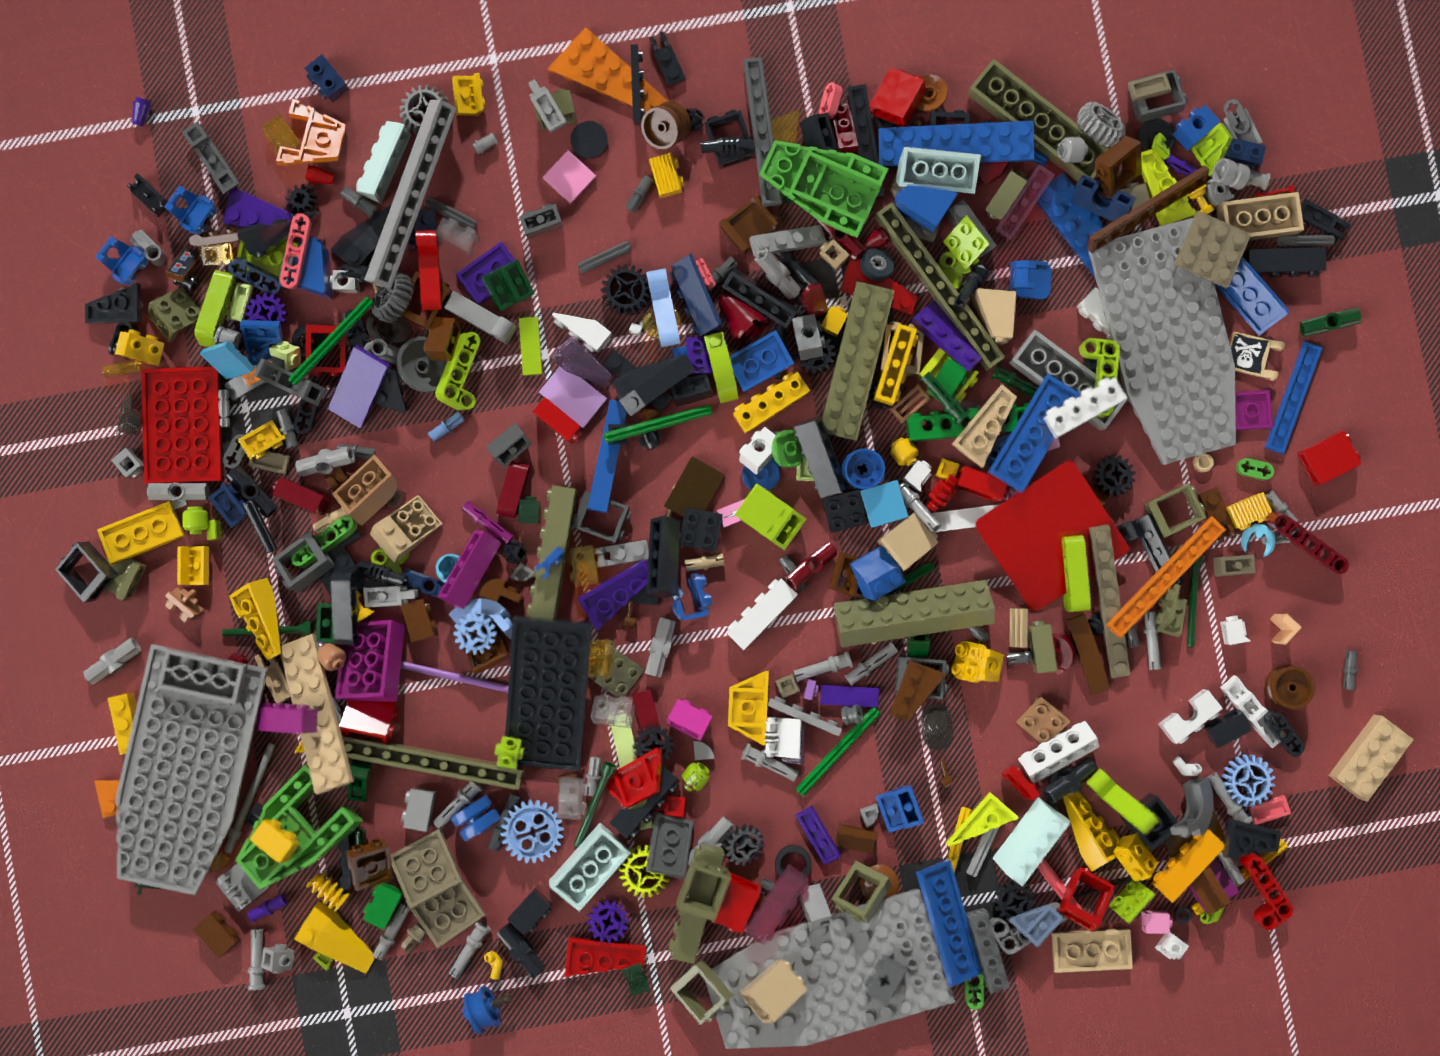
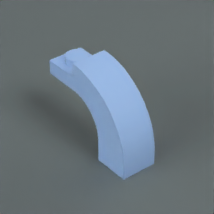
M473 599L465 609L455 608L449 613L456 624H461L459 619L461 617L466 619L467 613L471 617L474 612H477L479 617L484 613V619L490 617V622L499 625L503 632L512 639L513 624L509 620L512 616L502 605L495 601ZM471 621V622H468L467 624H468V625H473V624L476 623V621Z

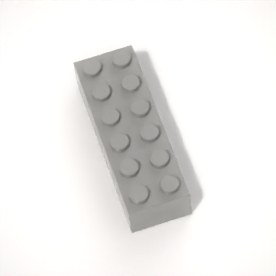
M1036 330L1030 333L1009 362L1011 366L1038 386H1040L1045 376L1049 374L1080 394L1090 387L1092 390L1095 389L1096 374ZM1128 397L1115 405L1114 411L1110 415L1102 418L1095 416L1087 422L1100 431L1106 429Z

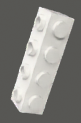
M1106 378L1098 383L1099 387L1093 390L1090 387L1082 391V396L1076 400L1072 397L1063 402L1065 406L1059 409L1054 407L1046 412L1047 416L1043 419L1054 438L1056 439L1124 401L1126 396L1115 378L1111 380Z
M775 579L768 586L770 590L765 595L761 593L754 600L756 604L752 608L748 606L741 613L743 618L739 622L734 620L727 628L729 630L727 634L743 650L798 595L782 579L779 581Z

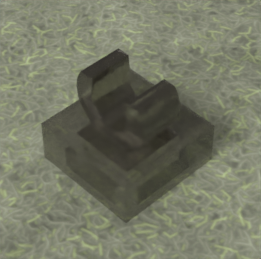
M396 490L394 496L385 506L397 510L401 507L406 493Z

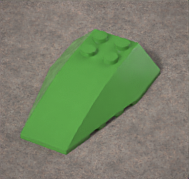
M775 140L759 176L821 223L858 238L879 194L888 168L853 153L846 152L845 154L839 153L836 150L829 149L828 151L817 149V147L800 146V144Z

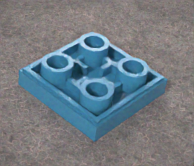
M228 341L205 348L200 353L226 380L250 373L254 369L248 358L243 356Z
M898 480L860 491L871 528L909 517Z

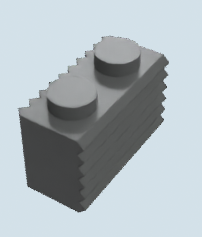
M514 423L487 445L486 448L501 467L505 468V465L511 463V460H514V458H517V455L523 453V450L529 448L532 442L520 427Z

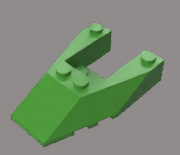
M305 764L264 805L260 818L256 820L250 837L246 839L236 859V862L259 889H263L315 863L349 836L363 822L352 807H342L317 833L296 810L314 792L308 764ZM275 819L279 821L284 830L294 833L297 836L296 839L301 842L288 862L278 863L250 840L263 820Z

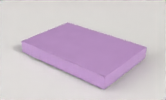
M564 363L559 366L539 391L542 396L546 397L583 429L607 400L605 396Z

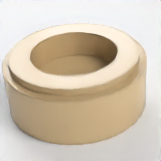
M1207 453L1197 455L1193 460V467L1201 473L1210 471L1214 465L1213 458Z

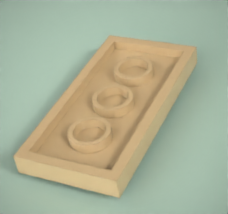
M1129 928L1052 932L1053 967L1055 973L1133 969L1131 932Z

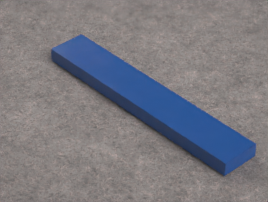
M1307 341L1302 342L1275 416L1273 428H1271L1267 438L1265 449L1281 455L1285 453L1323 347Z
M610 399L603 434L608 432V424H625L627 411L620 401ZM603 435L588 510L607 513L620 445H608Z

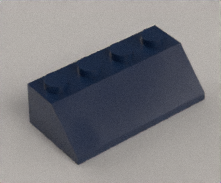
M692 253L688 254L671 265L672 271L669 274L672 282H677L679 289L676 291L680 300L684 299L686 303L684 310L687 317H692L694 324L691 326L695 336L699 334L700 337H704L721 331L722 324Z

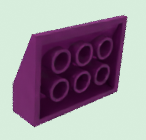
M393 620L358 622L359 636L357 645H341V648L346 653V660L343 667L338 669L335 699L374 702L397 701L405 625Z

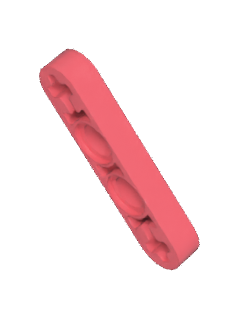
M297 214L292 219L280 276L281 284L289 290L297 288L300 283L311 230V220L304 214ZM302 219L306 222V225H302L301 232H303L304 235L300 233H295V231H300V226L297 223L301 222ZM297 237L303 240L300 247L293 246V240ZM292 256H297L299 259L296 266L289 265V259ZM288 268L293 270L291 277L294 279V282H290V285L285 281L286 278H290L291 274L290 271H287Z

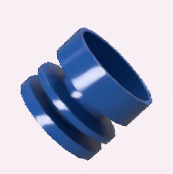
M859 449L853 450L846 455L842 461L841 471L845 482L851 487L869 489L881 482L885 473V465L881 456L874 450ZM864 464L866 472L859 474L860 470L857 467Z

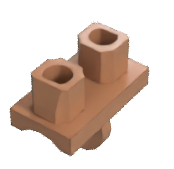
M177 587L172 592L169 591L165 596L168 598L165 606L172 611L177 608L182 610L179 618L185 623L201 614L204 610L197 604L198 600L194 598L196 595L194 589L187 592L184 588L181 590Z

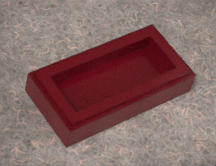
M651 689L632 694L641 732L644 731L643 726L649 729L650 724H653L654 728L658 724L660 725Z

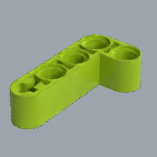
M215 270L195 326V337L200 346L211 347L217 345L214 342V337L217 329L223 324L236 285V277L229 272Z
M468 332L460 334L452 361H447L435 392L436 398L440 402L456 410L471 409L476 402L474 395L462 389L480 345V337L477 333ZM460 354L463 357V362L460 361ZM453 372L456 374V379L453 378ZM446 389L449 391V397L446 396ZM462 398L465 399V405L462 404Z
M1090 338L1079 347V353L1082 357L1097 359L1095 388L1099 387L1098 383L1106 378H1109V380L1115 378L1117 380L1120 348L1118 343L1113 340ZM1086 344L1093 346V353L1086 351ZM1105 346L1112 348V355L1105 352ZM1104 365H1108L1111 368L1110 374H1106L1103 371ZM1115 406L1097 415V417L1102 418L1110 415L1114 411Z
M1084 536L1063 537L1062 548L1067 591L1063 597L1065 610L1068 612L1088 611L1091 609Z
M1100 768L1086 782L1103 801L1143 834L1146 835L1159 821L1155 815L1120 788Z

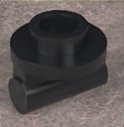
M1094 613L1088 619V623L1093 635H1101L1104 631V626L1099 615Z

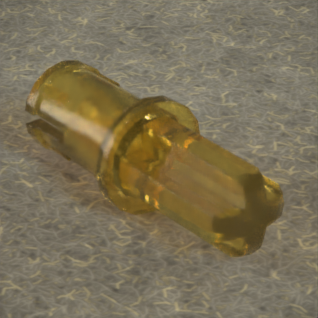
M137 360L125 363L119 361L117 364L103 365L102 374H104L105 378L116 375L125 376L127 373L141 371L142 364Z

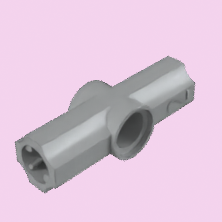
M768 249L760 250L754 260L766 273L767 279L775 287H778L787 299L790 300L798 296L801 288L790 276L789 270L781 262L777 261Z
M344 447L333 451L322 449L316 456L296 461L297 473L303 477L315 473L329 474L333 468L354 463V451L351 447Z
M149 483L147 496L148 500H208L210 489L208 483ZM178 487H180L182 492L181 495L177 497L175 495V490Z
M660 617L655 637L653 636L649 650L650 656L645 671L646 674L661 677L665 660L668 658L671 648V638L676 621Z
M133 638L128 639L116 649L109 650L103 654L98 662L83 672L84 677L89 683L96 685L109 674H114L122 669L127 661L142 651L140 645Z
M723 816L710 831L708 830L700 838L697 846L688 854V865L690 866L696 848L699 849L700 843L721 847L725 836L730 835L729 830L734 831L736 827Z

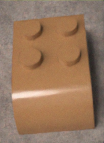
M374 454L332 495L347 514L362 526L394 496L397 490V481Z

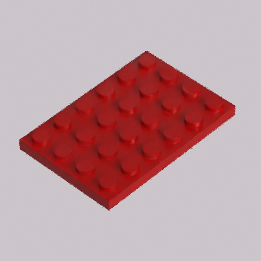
M213 366L141 369L144 484L223 481L222 430L219 422L220 398L218 397L220 373Z

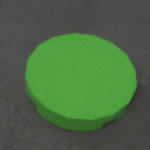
M794 430L779 432L772 442V455L775 461L784 468L797 467L803 461L801 444L796 438Z

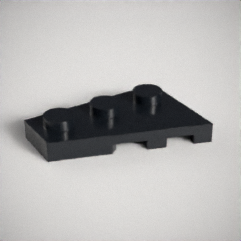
M135 283L129 288L118 290L112 295L104 296L85 304V323L141 322V284Z
M1228 819L1222 858L1279 851L1281 831L1235 819Z

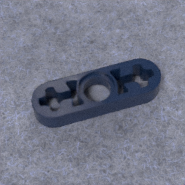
M241 257L234 258L228 264V270L233 276L268 294H276L282 289L279 286L278 276ZM237 263L240 264V268H241V269H240L239 271L236 269V268H237V266H236ZM251 272H258L260 280H254L251 277ZM272 281L275 282L274 285H275L276 287H275L274 289L271 288V285H272L271 282H272Z

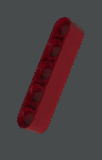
M1277 511L1271 512L1267 516V524L1270 528L1323 567L1337 574H1344L1348 571L1349 562L1346 558L1292 518ZM1281 517V522L1277 525V520ZM1295 528V534L1291 536V532ZM1310 539L1309 545L1306 546L1307 540ZM1324 550V555L1320 557V553Z

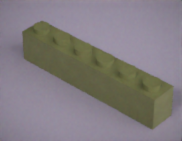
M700 843L699 849L696 848L694 851L693 860L698 861V859H702L711 866H721L724 857L723 848ZM696 870L686 898L710 905L718 877ZM678 910L680 918L678 922L675 921L673 928L675 936L669 942L668 951L671 953V959L694 964L706 918Z

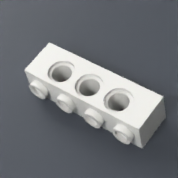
M1084 721L1075 724L1064 733L1057 734L1052 740L1041 743L1036 749L1023 753L1018 758V761L1028 779L1035 784L1099 748V743L1093 731ZM1056 750H1062L1059 753H1054ZM1040 759H1045L1043 762H1037Z

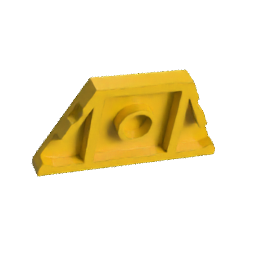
M764 671L729 687L728 726L765 746L769 671Z

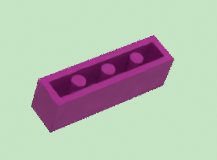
M475 530L438 597L455 608L465 609L471 601L472 594L480 586L481 578L489 570L490 562L499 552L501 542L485 531Z
M261 702L254 730L297 734L317 733L318 709H310V705H298L297 708V704H285L284 707V703Z

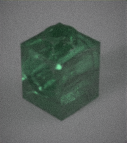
M525 496V500H520L518 523L540 525L541 501H537L536 497Z

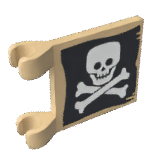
M1233 332L1230 348L1235 371L1271 381L1277 379L1278 372L1265 370L1269 349L1282 351L1285 348V343Z

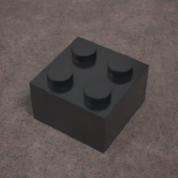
M1149 793L1139 803L1155 815L1159 821L1146 835L1123 816L1120 818L1133 834H1138L1145 846L1153 851L1172 834L1170 828L1177 824L1178 821L1159 796Z

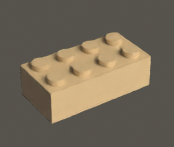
M1299 192L1222 202L1216 207L1218 220L1250 233L1249 241L1297 235L1304 230Z
M1373 715L1328 776L1358 799L1368 802L1414 739L1385 717Z

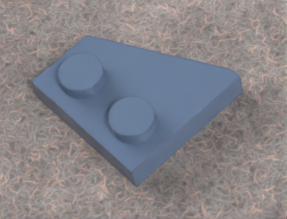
M1049 904L1013 916L1009 921L1038 947L1064 918Z

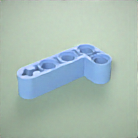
M664 268L646 272L661 347L680 344L666 270Z

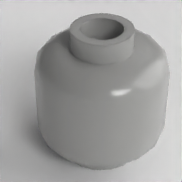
M1067 137L1059 143L1057 153L1065 163H1078L1087 155L1088 146L1080 137Z

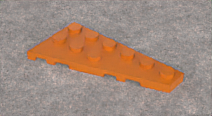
M586 27L548 67L549 72L559 74L568 80L582 84V86L632 106L631 67ZM645 80L640 81V89L644 88V100H641V107L645 108V113L668 101Z

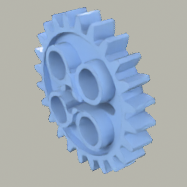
M530 799L528 800V805L521 801L520 808L514 805V812L508 810L510 817L503 818L507 824L501 825L505 831L501 832L500 835L506 836L502 843H508L505 848L507 851L513 849L510 854L512 857L518 854V861L524 857L525 863H528L530 858L533 863H536V858L539 857L543 862V855L550 858L549 851L556 852L554 845H561L557 839L563 838L559 831L564 830V828L558 826L562 820L556 819L559 813H552L554 809L552 806L546 809V802L540 806L539 800H536L534 805ZM542 814V821L538 824L534 823V816ZM518 821H524V828L519 831L516 830L515 824ZM545 824H548L547 828L535 830L533 836L530 833L521 836L520 838H516V835L530 832V827L538 829L544 826ZM543 832H548V840L541 842L540 835ZM530 839V846L523 849L521 847L522 841Z

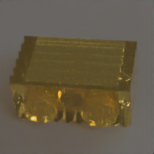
M277 114V116H274V118L261 126L264 131L262 133L263 137L268 143L272 142L275 148L273 151L276 155H278L280 146L300 150L302 143L280 114Z

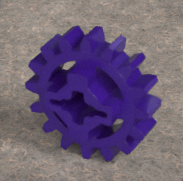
M264 293L263 297L257 294V300L250 299L252 305H246L250 310L245 313L246 316L250 317L248 320L280 321V324L282 322L287 323V320L284 319V316L288 315V312L284 311L287 306L281 304L283 300L280 298L276 299L274 294H271L270 298L267 293ZM266 302H272L275 304V306H268ZM266 310L269 311V313L267 314L268 318L264 317L266 315Z
M606 899L605 904L599 901L598 908L596 906L592 907L594 913L589 912L588 914L592 918L587 921V924L592 925L589 928V932H595L594 938L600 936V942L604 938H607L608 943L611 942V938L618 941V935L624 936L625 934L623 929L628 930V925L625 924L629 922V918L625 917L628 911L621 910L623 904L616 906V900L612 904L609 903L608 899ZM603 909H609L605 913H599ZM615 911L620 915L621 921L617 919ZM611 913V922L609 923L607 928H605V920L607 919V917H609V914ZM596 923L600 924L602 928L601 931L596 926ZM612 929H618L613 933H608Z

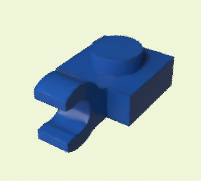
M558 546L541 564L536 566L535 571L545 568L546 573L542 577L543 579L547 578L550 575V566L553 564L557 566L564 559L563 554L565 551Z

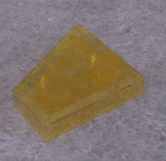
M796 110L771 120L773 142L777 140L796 144L799 111Z
M611 640L591 641L589 668L598 672L600 676L609 678L615 642Z

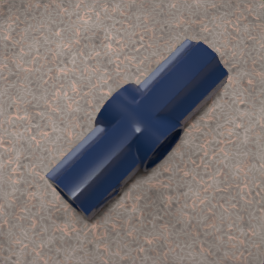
M405 568L403 574L408 576L406 586L439 598L438 594L444 586V582ZM430 580L435 584L432 591L426 589V583Z

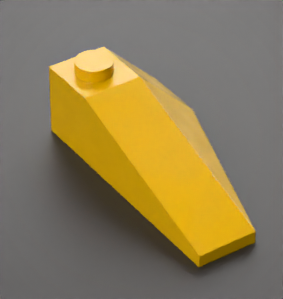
M268 578L250 582L229 595L236 614L239 618L245 620L247 623L246 629L248 632H253L256 637V644L266 659L271 660L281 654L275 595Z
M1078 791L1064 796L1063 800L1080 854L1092 872L1116 858L1113 852L1120 841V837L1114 829L1110 830L1103 823L1104 819L1101 815L1096 816L1092 811L1091 805Z
M319 901L303 923L295 940L312 950L366 974L375 959L372 955L373 952L362 939L358 938L352 931V928L342 920L337 911L334 913V909H329V906Z

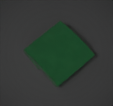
M518 259L481 277L498 311H502L535 294Z

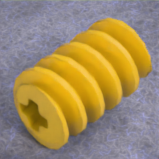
M326 871L321 874L318 873L307 884L306 888L313 886L312 893L319 891L318 899L325 896L323 903L330 902L328 908L336 907L335 913L345 903L350 893L342 894L344 890L342 887L336 889L338 882L331 884L333 877L331 876L326 879Z

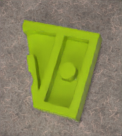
M1222 123L1217 124L1191 148L1201 165L1209 168L1208 175L1212 177L1215 164L1224 158L1233 139Z

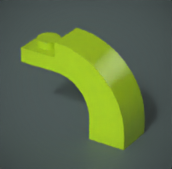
M723 332L704 336L720 403L739 399Z

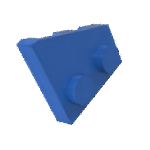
M241 320L240 328L246 354H251L257 348L263 349L270 344L282 341L283 334L280 321Z

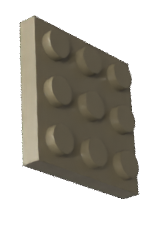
M1197 211L1173 265L1224 288H1228L1251 234Z
M440 829L390 855L391 865L410 909H414L464 882Z
M465 882L411 909L436 948H439L486 915Z

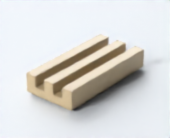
M1010 609L1009 647L1027 648L1028 609Z

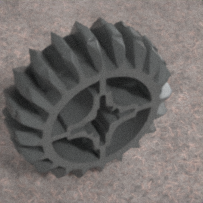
M397 272L391 288L379 287L374 295L372 313L378 319L387 323H392L398 317H401L402 313L406 311V307L409 305L412 299L411 296L414 293L413 280L406 274Z

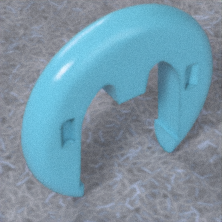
M1253 524L1245 529L1241 536V545L1245 552L1248 550L1249 540L1254 532H1256V537L1263 538L1264 534L1267 536V545L1263 557L1268 556L1274 550L1276 536L1270 527L1264 524Z

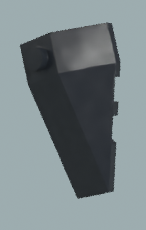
M392 204L342 235L331 248V251L350 266H368L373 258Z
M316 210L302 213L311 220V223L321 217V212ZM294 216L290 217V221H287V219H277L272 222V225H262L261 223L237 230L249 255L256 256L257 258L266 257L268 252L274 251L288 241ZM303 219L301 222L297 223L300 226V231L302 225H306V222L303 221Z
M682 354L629 370L613 383L619 401L628 414L632 416L696 369L686 354Z

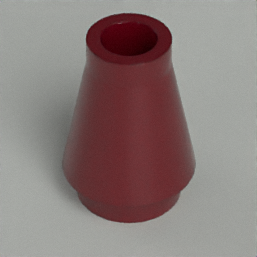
M881 227L880 229L876 228L861 244L868 251L869 249L887 245L886 242L890 239Z

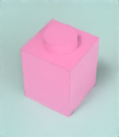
M1141 910L1142 930L1145 933L1170 934L1172 917L1165 910Z

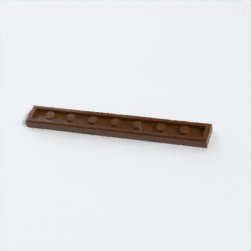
M1204 165L1091 235L1087 250L1091 253L1096 252L1204 185L1207 181L1209 168Z

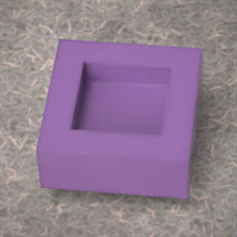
M807 679L803 698L812 700V696L816 697L818 685H815V680Z

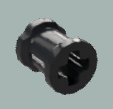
M189 275L184 283L173 279V284L185 287L189 292L193 293L199 284V277Z

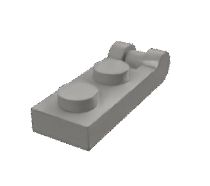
M647 540L594 548V553L597 554L598 562H596L597 568L645 560L649 556ZM610 552L611 559L605 560L604 553Z

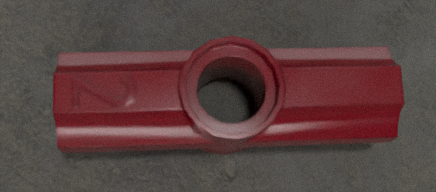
M816 219L854 261L859 259L867 250L856 237L846 233L844 238L839 239L837 238V233L840 230L821 223Z
M829 542L824 543L785 576L786 583L794 590H797L838 555L837 549ZM810 561H811V562L813 563V565H814V569H813V570H811L810 567H809V562H810Z

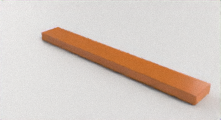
M1213 516L1209 517L1108 621L1106 626L1118 639H1121L1226 529Z

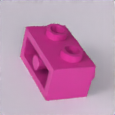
M678 699L667 719V725L701 741L713 716L703 708L697 709L693 707V704L687 700L681 701Z

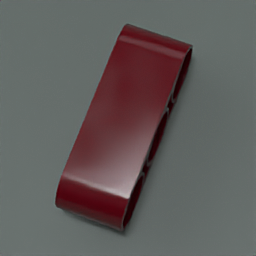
M511 460L496 514L516 518L529 475L530 465Z

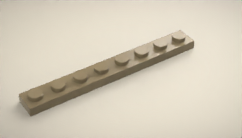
M1106 524L1089 527L1101 620L1104 626L1103 634L1110 678L1129 676L1130 668L1125 635L1118 639L1106 626L1108 621L1121 609L1110 526Z

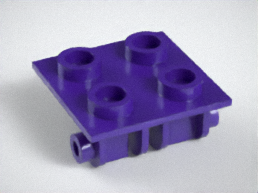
M686 337L688 359L696 369L692 373H713L704 337Z

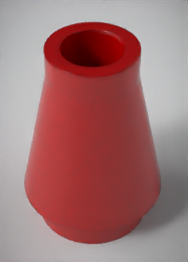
M308 165L305 180H308L309 183L333 185L335 174L316 165Z

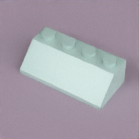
M387 121L385 126L381 127L379 131L380 138L372 147L370 161L367 160L364 165L365 172L363 177H360L356 184V191L360 195L380 204L411 137L410 132L402 123Z
M904 147L898 163L896 183L902 187L913 185L975 194L981 155Z
M1038 797L994 855V861L1009 877L1023 886L1067 828L1070 820Z
M599 823L549 880L550 888L580 911L631 852L609 829Z

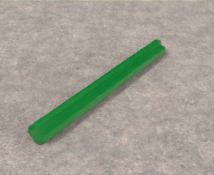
M365 297L288 380L296 386L370 309L374 302L369 297Z
M704 405L606 432L603 434L606 443H611L709 416L712 414L711 406Z
M871 707L863 716V722L855 724L796 787V791L804 796L879 717L880 712L875 707Z

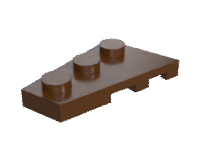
M909 660L889 715L908 722L946 674Z

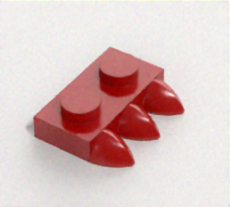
M1009 766L1001 773L1004 779L1011 781V786L1014 789L1020 791V795L1024 799L1035 800L1040 795L1037 791V786L1023 776L1024 773L1020 768Z

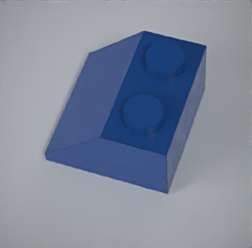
M879 546L850 563L864 598L877 600L906 583L900 566L883 546Z

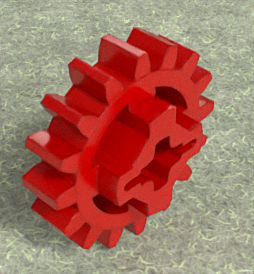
M949 474L944 482L939 479L928 494L931 499L926 508L935 512L939 505L944 507L956 492L953 487L958 478Z

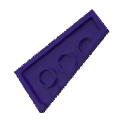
M234 188L229 191L223 223L241 228L261 223L262 225H272V222L277 219H287V221H290V217L294 216V214Z
M934 300L912 319L911 323L968 372L982 359Z
M644 559L578 597V601L597 631L647 584L648 565Z

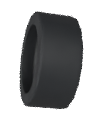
M785 846L778 852L775 859L776 872L786 882L799 883L805 880L811 872L812 863L810 855L801 846ZM789 853H798L804 859V869L798 875H789L782 868V860Z

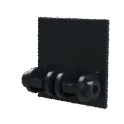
M860 489L822 498L830 533L867 524Z
M685 508L679 546L716 552L723 514Z

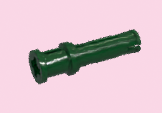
M998 363L990 379H996L1004 383L1005 387L1012 386L1031 397L1034 396L1039 387L1017 377L1014 371L1010 372L1002 368L1001 364Z
M930 371L920 379L944 406V411L953 417L956 425L969 415V412L965 411L958 404V399H953L932 376Z

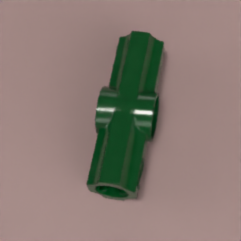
M1356 307L1300 321L1299 329L1304 338L1360 324L1362 317ZM1328 318L1333 321L1332 327L1327 323Z

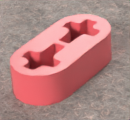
M831 82L824 90L819 114L827 113L829 120L833 119L837 113L842 95L841 86Z

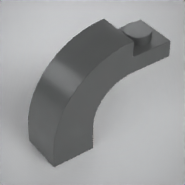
M261 358L253 376L314 405H319L326 388L305 378L295 386L288 380L293 374L292 372Z
M1192 778L1183 784L1187 803L1186 813L1181 821L1170 828L1172 835H1181V837L1202 835L1210 824L1213 813V792L1210 779Z

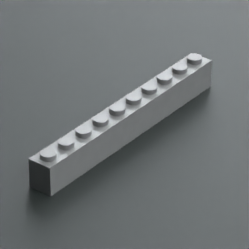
M441 99L430 100L364 279L379 287H392L456 111V107Z

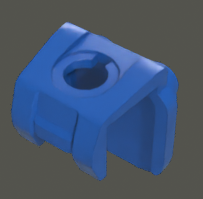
M181 186L177 187L164 206L181 222L180 225L190 233L201 234L206 228L204 221L208 217L213 218L217 213L212 200L204 195L197 196ZM179 198L186 200L188 205L186 209L176 206Z
M113 236L109 237L95 256L112 271L111 276L122 285L133 284L136 280V275H134L136 270H143L148 264L145 254L136 246L131 247ZM110 248L117 249L118 255H120L118 259L108 257L107 252Z
M1033 260L1010 262V284L1008 291H1015L1016 296L1021 299L1043 300L1047 298L1051 290L1052 271L1050 265L1044 261Z
M692 573L688 583L698 611L684 615L680 600H673L672 610L680 620L707 616L709 614L708 608H710V605H713L711 595L703 592L704 587L707 586L705 576Z

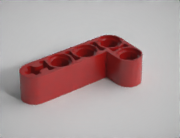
M436 230L416 231L422 311L442 310Z
M1256 854L1240 856L1242 867L1265 901L1263 905L1254 911L1253 919L1265 930H1273L1292 916L1293 906L1261 857Z

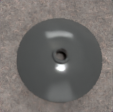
M414 337L405 342L397 354L398 372L403 381L411 388L420 392H435L447 361L431 360L424 351V343L428 337ZM418 366L422 367L423 371H420Z

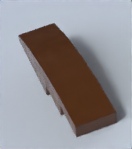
M1082 614L1067 619L1071 639L1090 694L1094 695L1109 690L1110 687L1086 615Z

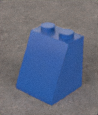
M907 185L905 190L900 189L894 203L901 215L933 234L953 203L957 193L954 191Z
M310 236L301 279L297 288L332 300L330 251L320 239ZM297 256L295 257L292 266H296L298 264L299 259ZM293 270L290 271L291 274L290 278L287 279L288 282H294V279L291 277Z

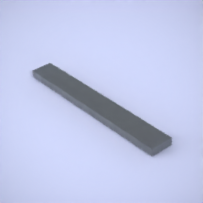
M762 57L743 59L762 207L781 205L780 191L759 176L774 143Z

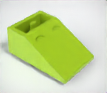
M757 483L734 514L783 550L787 548L807 520Z

